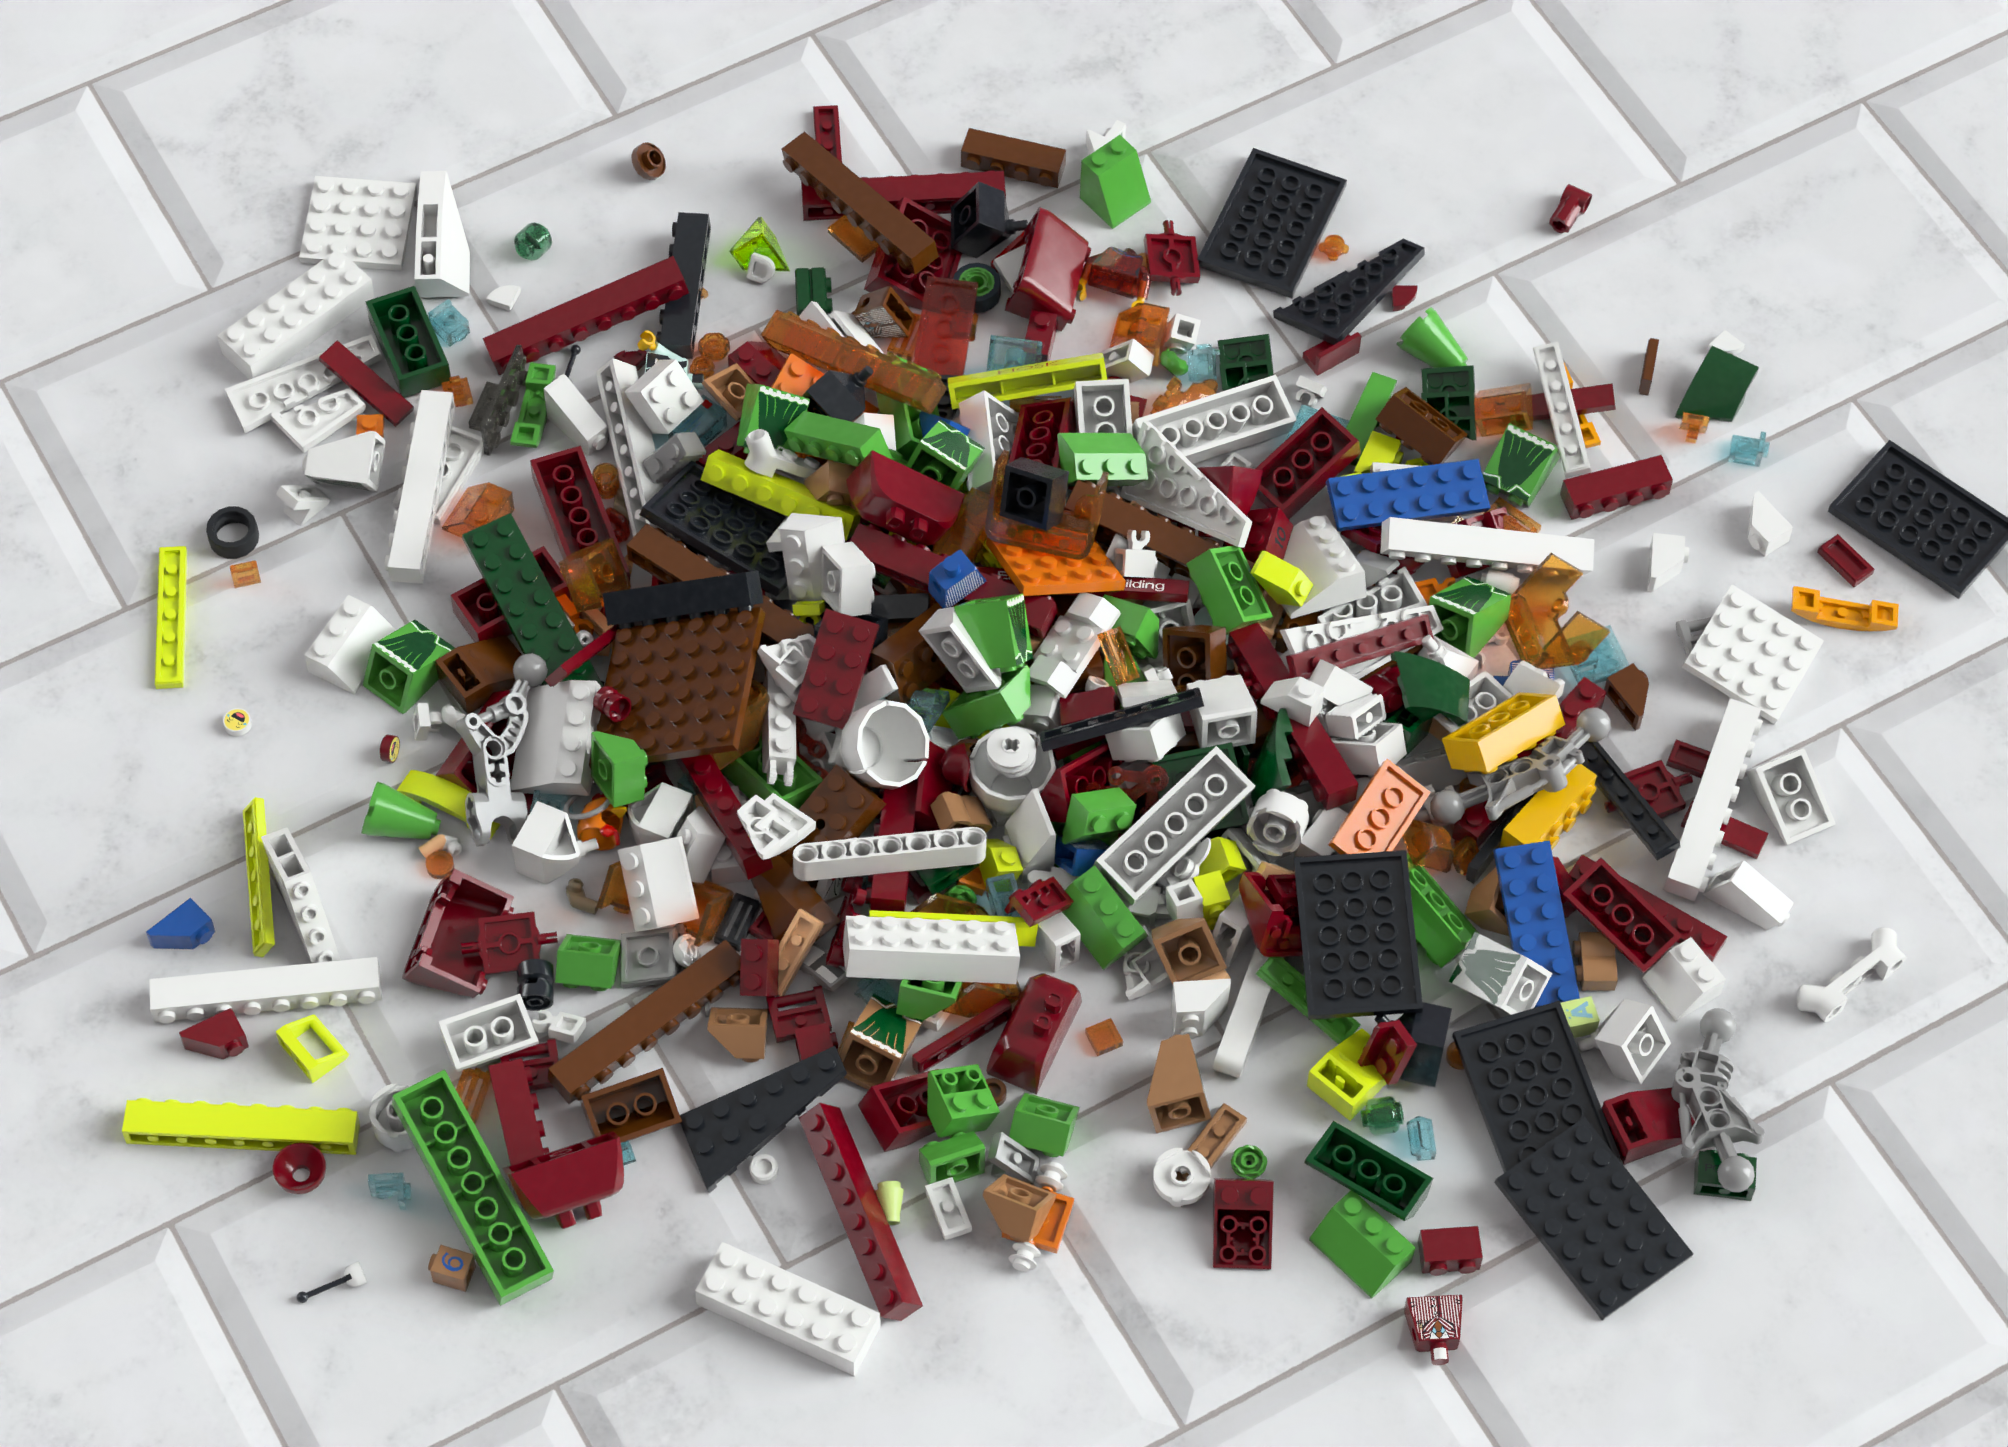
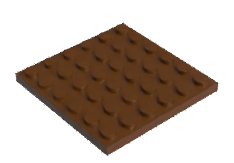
M757 607L752 608L751 611L744 610L738 612L737 610L717 616L711 614L705 615L703 618H685L668 623L659 622L654 625L633 626L632 628L617 629L605 686H611L620 694L628 697L632 707L629 715L620 722H614L601 713L599 723L597 724V731L634 740L639 748L645 751L648 763L738 751L765 618L763 609ZM590 756V760H589V767H590V769H591V756Z

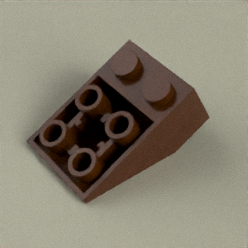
M502 635L459 646L435 660L438 678L468 715L484 706L493 692L512 689L516 681L513 675L514 663L522 654L507 635Z

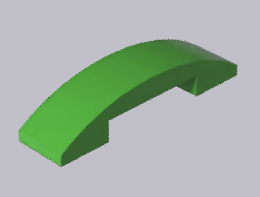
M530 362L525 381L526 390L518 422H515L510 445L530 448L538 447L547 421L544 388L555 380L556 365Z

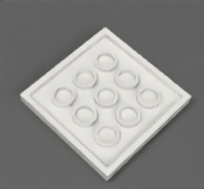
M315 176L299 255L300 263L316 265L339 249L359 268L402 271L417 192L416 183Z
M1731 585L1682 665V668L1730 698L1760 708L1759 715L1775 724L1824 640L1736 586Z

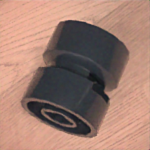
M529 959L520 962L517 966V983L519 984L517 994L521 995L526 1010L540 1011L550 1008L554 1001V989L552 986L554 983L553 964L542 959Z

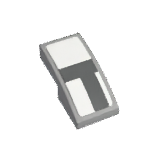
M814 943L799 970L812 975L817 985H821L834 992L850 977H846L845 966L835 968L826 965L828 951Z

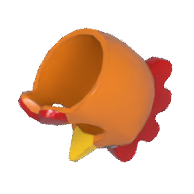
M600 793L595 794L592 801L584 806L581 814L601 806L607 800L606 796ZM610 804L599 814L578 820V840L584 842L596 838L599 849L596 850L600 851L611 850L619 846L623 816L627 808L624 806L614 808Z

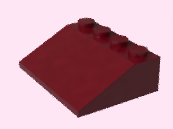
M904 196L894 207L935 240L939 257L915 275L908 268L903 269L894 256L891 254L887 255L878 245L864 290L870 293L891 286L908 307L942 314L962 253L951 249L950 221Z

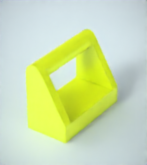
M314 1014L285 1024L276 1031L280 1046L312 1083L345 1061L349 1056V1053ZM312 1028L333 1054L315 1060L298 1041L297 1037Z

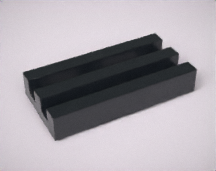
M735 893L714 936V943L720 944L727 940L736 951L740 952L741 939L747 938L749 934L748 929L754 923L762 906L759 900ZM739 902H744L728 937L724 936ZM752 905L753 907L744 923V926L737 940H734L738 932V929L748 911L749 906Z

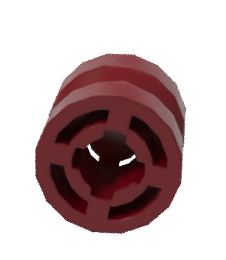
M611 686L600 688L593 699L595 709L605 714L614 722L624 720L631 711L632 704L630 699L620 694Z

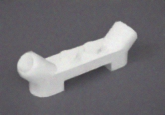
M754 430L746 437V443L750 452L744 464L756 473L772 478L776 469L807 478L823 466L814 458L807 456L803 459L788 449H783V451L774 449L769 433L765 430Z
M1885 927L1874 930L1871 934V953L1865 958L1863 956L1858 957L1845 973L1842 971L1838 972L1830 980L1828 986L1801 985L1797 993L1796 1004L1800 1011L1816 1012L1824 1022H1828L1843 1011L1848 999L1845 995L1875 972L1883 980L1886 979L1906 959V956L1896 947L1897 933Z

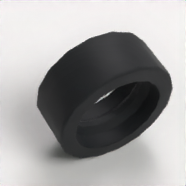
M228 506L219 509L211 515L207 522L206 533L211 549L221 557L237 559L246 556L258 544V526L254 515L247 509L239 506ZM231 523H241L248 527L247 535L235 542H224L217 537L218 531Z

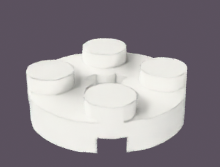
M1173 1148L1164 1152L1158 1158L1153 1170V1184L1157 1193L1163 1199L1169 1201L1172 1206L1181 1207L1197 1202L1206 1194L1210 1187L1211 1169L1205 1157L1194 1150L1190 1152L1183 1150V1148ZM1180 1171L1182 1174L1187 1172L1189 1174L1187 1181L1176 1180V1172Z

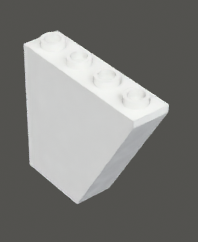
M288 827L262 836L261 839L276 883L310 963L340 961L341 959L313 876Z

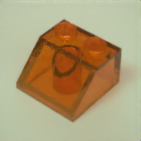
M1143 303L1118 313L1110 348L1135 339L1154 355L1152 366L1158 367L1169 322L1170 308Z
M1530 383L1480 390L1474 398L1475 421L1482 437L1504 434L1509 423L1525 431L1533 430L1532 390Z
M490 482L468 487L443 524L442 530L462 538L464 533L509 513L512 514L515 510L512 492Z
M608 538L576 551L558 563L577 612L604 607L602 593L631 588L613 538Z

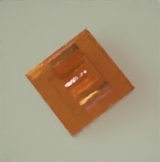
M459 375L449 377V381L441 383L443 392H453L455 408L473 404L467 377L460 379Z
M1683 412L1679 429L1687 430L1685 442L1696 443L1698 433H1706L1709 417Z
M1468 835L1461 841L1455 840L1453 842L1455 847L1451 851L1447 849L1444 851L1448 861L1453 863L1456 872L1464 876L1467 873L1468 864L1479 852L1475 839Z

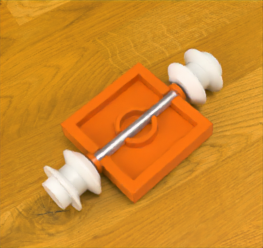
M1048 1162L1040 1166V1171L1043 1175L1037 1176L1036 1182L1041 1189L1057 1195L1038 1235L1029 1242L1013 1244L1012 1248L1017 1253L1011 1254L1008 1259L1016 1270L1028 1272L1036 1268L1037 1264L1033 1258H1038L1041 1255L1037 1248L1056 1254L1059 1250L1075 1198L1055 1193V1191H1061L1064 1187L1060 1180L1067 1178V1172L1063 1170V1166L1056 1162ZM1002 1232V1238L1014 1241L1010 1238V1235Z

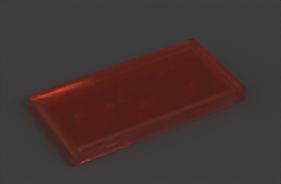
M927 276L913 359L914 364L930 370V374L964 375L979 287L978 282Z

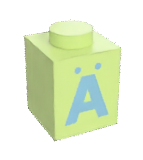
M1592 996L1561 1002L1574 1038L1591 1035V1033L1596 1032L1600 1019Z

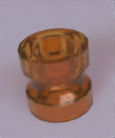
M601 463L593 469L592 476L602 499H612L620 489L618 469L611 463Z

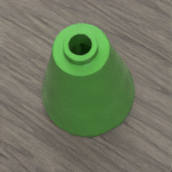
M1432 307L1425 311L1428 315L1424 319L1419 316L1400 337L1403 341L1396 344L1403 351L1433 368L1468 366L1466 364L1468 361L1467 356L1436 310Z
M377 781L361 834L430 840L431 835L436 836L438 834L441 820L436 819L438 813L385 783Z

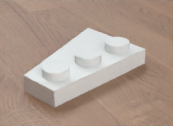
M348 388L321 397L318 402L305 407L301 404L293 407V411L280 414V412L272 414L271 419L305 453L356 418L357 415L366 411V404Z

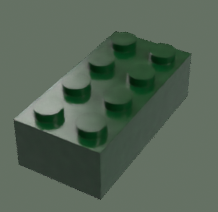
M415 286L365 301L370 324L401 396L405 398L420 393L421 390H429L452 382L449 363Z

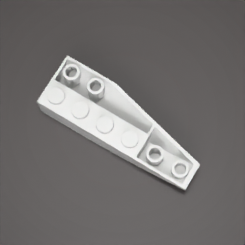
M421 171L415 248V285L419 297L469 296L470 251L446 171Z

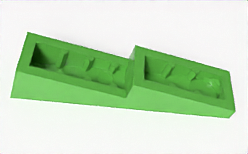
M1372 372L1346 427L1359 440L1361 454L1350 463L1351 465L1357 466L1372 431L1379 427L1380 423L1376 420V417L1391 398L1397 380Z

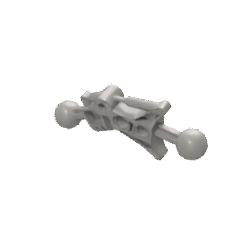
M1587 708L1578 716L1576 731L1567 739L1549 736L1528 757L1504 762L1497 766L1498 769L1490 774H1482V772L1478 771L1466 772L1470 784L1478 787L1461 794L1452 790L1440 791L1434 795L1430 802L1431 815L1439 823L1445 825L1454 824L1462 818L1466 808L1487 801L1485 810L1488 819L1494 821L1498 819L1504 810L1544 789L1547 792H1557L1564 789L1568 784L1566 775L1578 764H1582L1585 761L1579 748L1586 741L1598 742L1608 735L1611 730L1609 716L1600 708Z
M1714 1008L1707 1011L1700 1021L1701 1033L1705 1038L1702 1049L1697 1048L1696 1053L1690 1051H1683L1681 1053V1064L1675 1074L1671 1094L1673 1099L1680 1103L1678 1113L1683 1146L1682 1156L1690 1158L1697 1150L1716 1147L1722 1162L1717 1171L1719 1182L1725 1189L1731 1192H1742L1753 1183L1755 1177L1754 1168L1749 1160L1737 1155L1733 1143L1746 1141L1760 1144L1763 1140L1764 1129L1755 1123L1736 1098L1731 1097L1726 1091L1731 1079V1073L1733 1072V1064L1728 1058L1719 1054L1721 1044L1729 1041L1734 1035L1736 1023L1730 1012ZM1690 1109L1695 1119L1693 1127L1691 1125Z

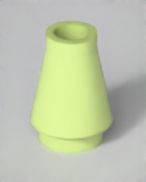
M898 1181L878 1183V1189L875 1192L889 1226L900 1224V1212L904 1193L901 1183Z

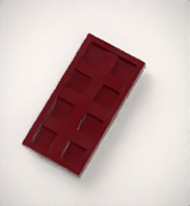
M825 609L793 715L843 730L852 715L879 624Z

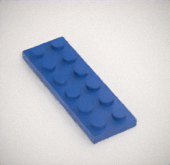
M1479 459L1328 478L1326 481L1337 531L1382 526V522L1389 517L1428 520L1488 512L1491 508Z
M1550 840L1493 850L1511 948L1513 951L1529 958L1552 973L1534 1008L1556 1001L1561 1003L1580 999Z

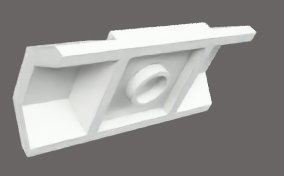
M1086 592L1079 593L1065 615L1059 616L1034 654V662L1030 666V681L1048 686L1060 697L1066 698L1121 615L1120 611L1103 597Z

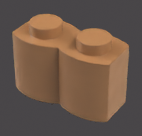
M944 792L938 795L936 800L930 805L940 830L978 827L987 833L992 828L985 808L978 797L970 795L960 796L955 793Z
M1579 932L1577 941H1573L1572 953L1573 957H1578L1579 965H1575V975L1577 982H1580L1581 991H1615L1618 981L1615 946L1600 932Z

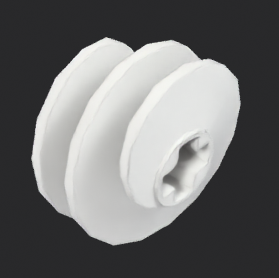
M1006 727L995 731L990 736L987 742L986 755L989 764L995 770L1002 772L1007 778L1016 779L1025 776L1032 770L1036 762V745L1029 733L1020 728Z

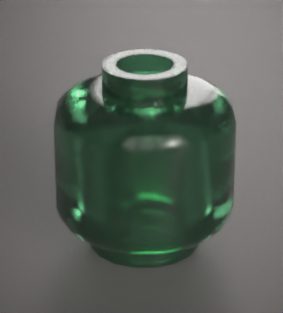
M539 223L527 224L515 235V250L522 258L531 261L539 259L551 248L552 237L550 232Z
M1392 1096L1369 1099L1366 1102V1110H1361L1363 1127H1369L1370 1132L1375 1136L1396 1133L1400 1125L1404 1124L1401 1102H1396Z

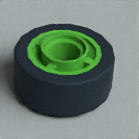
M969 263L962 266L954 274L952 280L953 300L958 307L967 312L982 313L992 309L999 302L1001 296L999 274L987 264Z

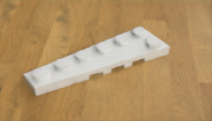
M371 334L343 344L368 367L382 360L381 353ZM324 352L225 389L227 398L244 433L270 421L272 414L278 412L282 414L342 381L319 361V356Z

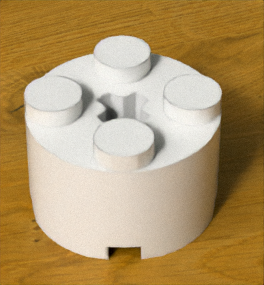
M1277 789L1268 790L1266 794L1257 800L1247 824L1248 836L1250 834L1253 839L1252 844L1259 851L1271 856H1282L1283 853L1294 852L1299 847L1309 822L1308 805L1305 801L1289 793L1280 792Z
M398 1083L387 1085L381 1088L371 1101L369 1115L374 1135L382 1145L392 1149L394 1152H403L414 1147L392 1106V1095L411 1086L408 1084L407 1086H398Z

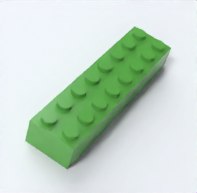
M445 1069L392 1095L394 1110L471 1253L474 1254V1258L499 1305L501 1306L552 1280L554 1270Z

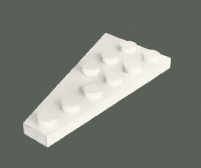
M1143 421L1137 442L1146 453L1148 480L1135 486H1123L1120 497L1131 502L1134 500L1145 508L1232 545L1244 548L1252 521L1150 422Z
M1427 605L1283 629L1280 632L1290 654H1294L1422 614H1428L1433 635L1444 628L1434 606ZM1413 647L1401 650L1399 652H1406ZM1391 654L1345 667L1342 670L1360 679L1391 661Z

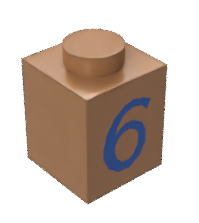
M440 1245L437 1254H432L428 1265V1270L431 1272L434 1283L464 1292L467 1291L476 1268L474 1254Z

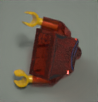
M1109 247L1103 253L1089 257L1083 266L1077 291H1081L1080 301L1085 300L1087 297L1085 285L1088 283L1089 286L1130 299L1136 297L1137 301L1132 303L1130 315L1133 317V311L1140 309L1142 311L1141 319H1143L1146 314L1144 300L1148 299L1151 285V276L1148 269L1142 266L1143 257L1137 255L1131 248L1121 250L1115 247Z

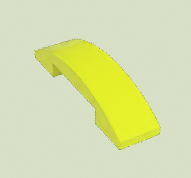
M410 770L397 791L420 804L424 801L466 822L467 828L470 829L465 811V800L468 793H471L470 791L433 774ZM492 822L490 839L500 827L499 823Z

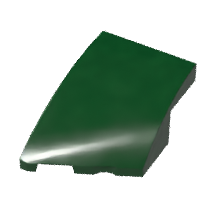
M1269 334L1218 340L1219 366L1223 391L1274 375Z
M1712 346L1694 376L1675 417L1683 419L1684 416L1700 417L1701 420L1710 421L1716 419L1732 422L1743 405L1746 392L1756 377L1759 367Z
M1474 365L1421 369L1423 391L1421 399L1468 434L1466 438L1472 441L1477 440Z
M1399 651L1391 653V660L1396 661L1399 668L1400 676L1397 677V681L1402 691L1405 709L1424 722L1441 713L1458 726L1467 723L1470 679L1448 666L1422 656Z
M1286 708L1279 709L1254 763L1250 780L1255 785L1251 792L1253 807L1257 800L1266 794L1268 790L1277 789L1282 792L1292 785L1285 764L1292 759L1286 736L1293 732Z

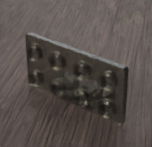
M516 345L499 384L486 382L468 422L470 429L481 431L484 454L488 456L491 455L493 448L498 447L501 439L500 432L509 423L510 410L512 406L515 407L517 405L520 387L525 386L528 371L525 370L526 356H523L522 345Z

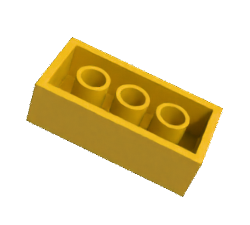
M1519 692L1442 738L1451 769L1490 774L1498 769L1497 766L1502 763L1516 759L1518 757L1517 754L1537 746V742L1543 738L1554 736L1556 730L1563 727L1565 722L1556 695Z
M1578 764L1566 775L1568 784L1564 789L1557 792H1547L1544 789L1538 791L1503 829L1499 848L1550 840L1551 850H1553L1559 842V836L1563 831L1568 833L1576 822L1575 818L1580 813L1584 815L1593 803L1591 797L1596 791L1594 784L1597 775L1582 764Z

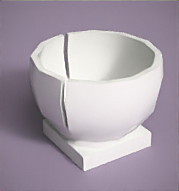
M877 700L853 712L843 730L838 729L828 764L832 766L838 764L847 768L849 773L863 785L893 790L918 778L927 763L924 760L928 759L929 736L922 718L907 704ZM923 760V761H919V762H907V761Z
M1019 726L1013 727L1020 728L1029 733L1035 741V745L1037 744L1036 762L1032 770L1025 776L1016 779L1007 778L1002 772L995 770L989 764L986 755L987 742L990 736L1001 728L994 729L979 739L969 758V779L973 794L989 810L997 827L1005 825L1032 789L1038 788L1039 793H1041L1056 771L1053 750L1043 752L1040 736H1037V732Z

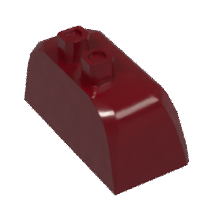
M873 450L870 451L846 479L854 508L863 519L924 546L935 545L953 526L965 494Z
M1239 466L1197 468L1245 515L1248 514L1254 503L1263 470ZM1166 517L1171 523H1177V527H1187L1195 532V528ZM1198 530V537H1213Z
M1045 973L1029 977L992 1051L986 1069L987 1074L1037 1094L1081 1006L1082 998L1078 988L1074 984Z
M613 1131L502 1168L523 1210L531 1218L537 1220L555 1216L562 1229L576 1224L572 1210L583 1207L587 1220L602 1216L600 1200L618 1193L624 1184V1165L620 1137Z

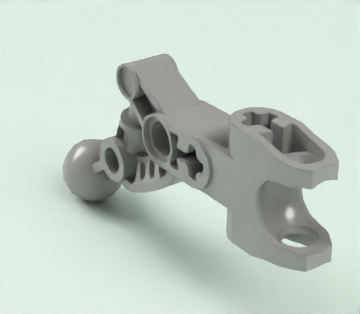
M533 653L524 654L515 661L513 675L516 681L507 696L498 703L487 707L486 712L479 715L470 713L456 724L457 732L461 735L473 756L477 793H468L465 800L466 820L476 846H484L489 843L492 822L499 823L504 827L508 841L512 845L527 820V805L524 793L511 792L507 756L515 752L526 729L529 715L526 709L527 701L525 698L530 688L541 685L547 676L546 662L539 655ZM502 719H507V725L500 736L495 735L485 724L489 721L495 723ZM486 746L492 750V756L488 754Z

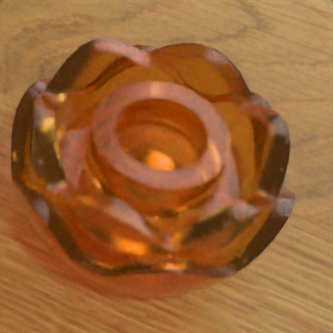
M707 333L699 340L698 351L705 360L719 362L729 354L730 342L721 333Z

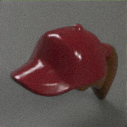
M974 738L960 740L955 745L949 747L944 752L941 760H939L944 778L951 784L963 787L967 793L970 792L967 785L970 784L969 758L979 740Z

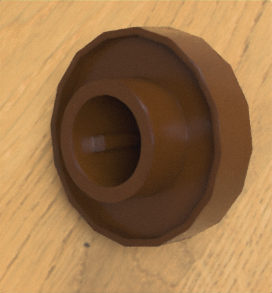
M646 142L633 149L631 155L632 164L638 175L642 178L655 180L665 172L666 160L657 146Z

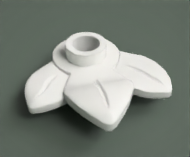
M1206 838L1202 842L1197 843L1170 869L1171 874L1180 879L1179 882L1189 879L1193 880V877L1199 875V866L1209 854L1211 840Z

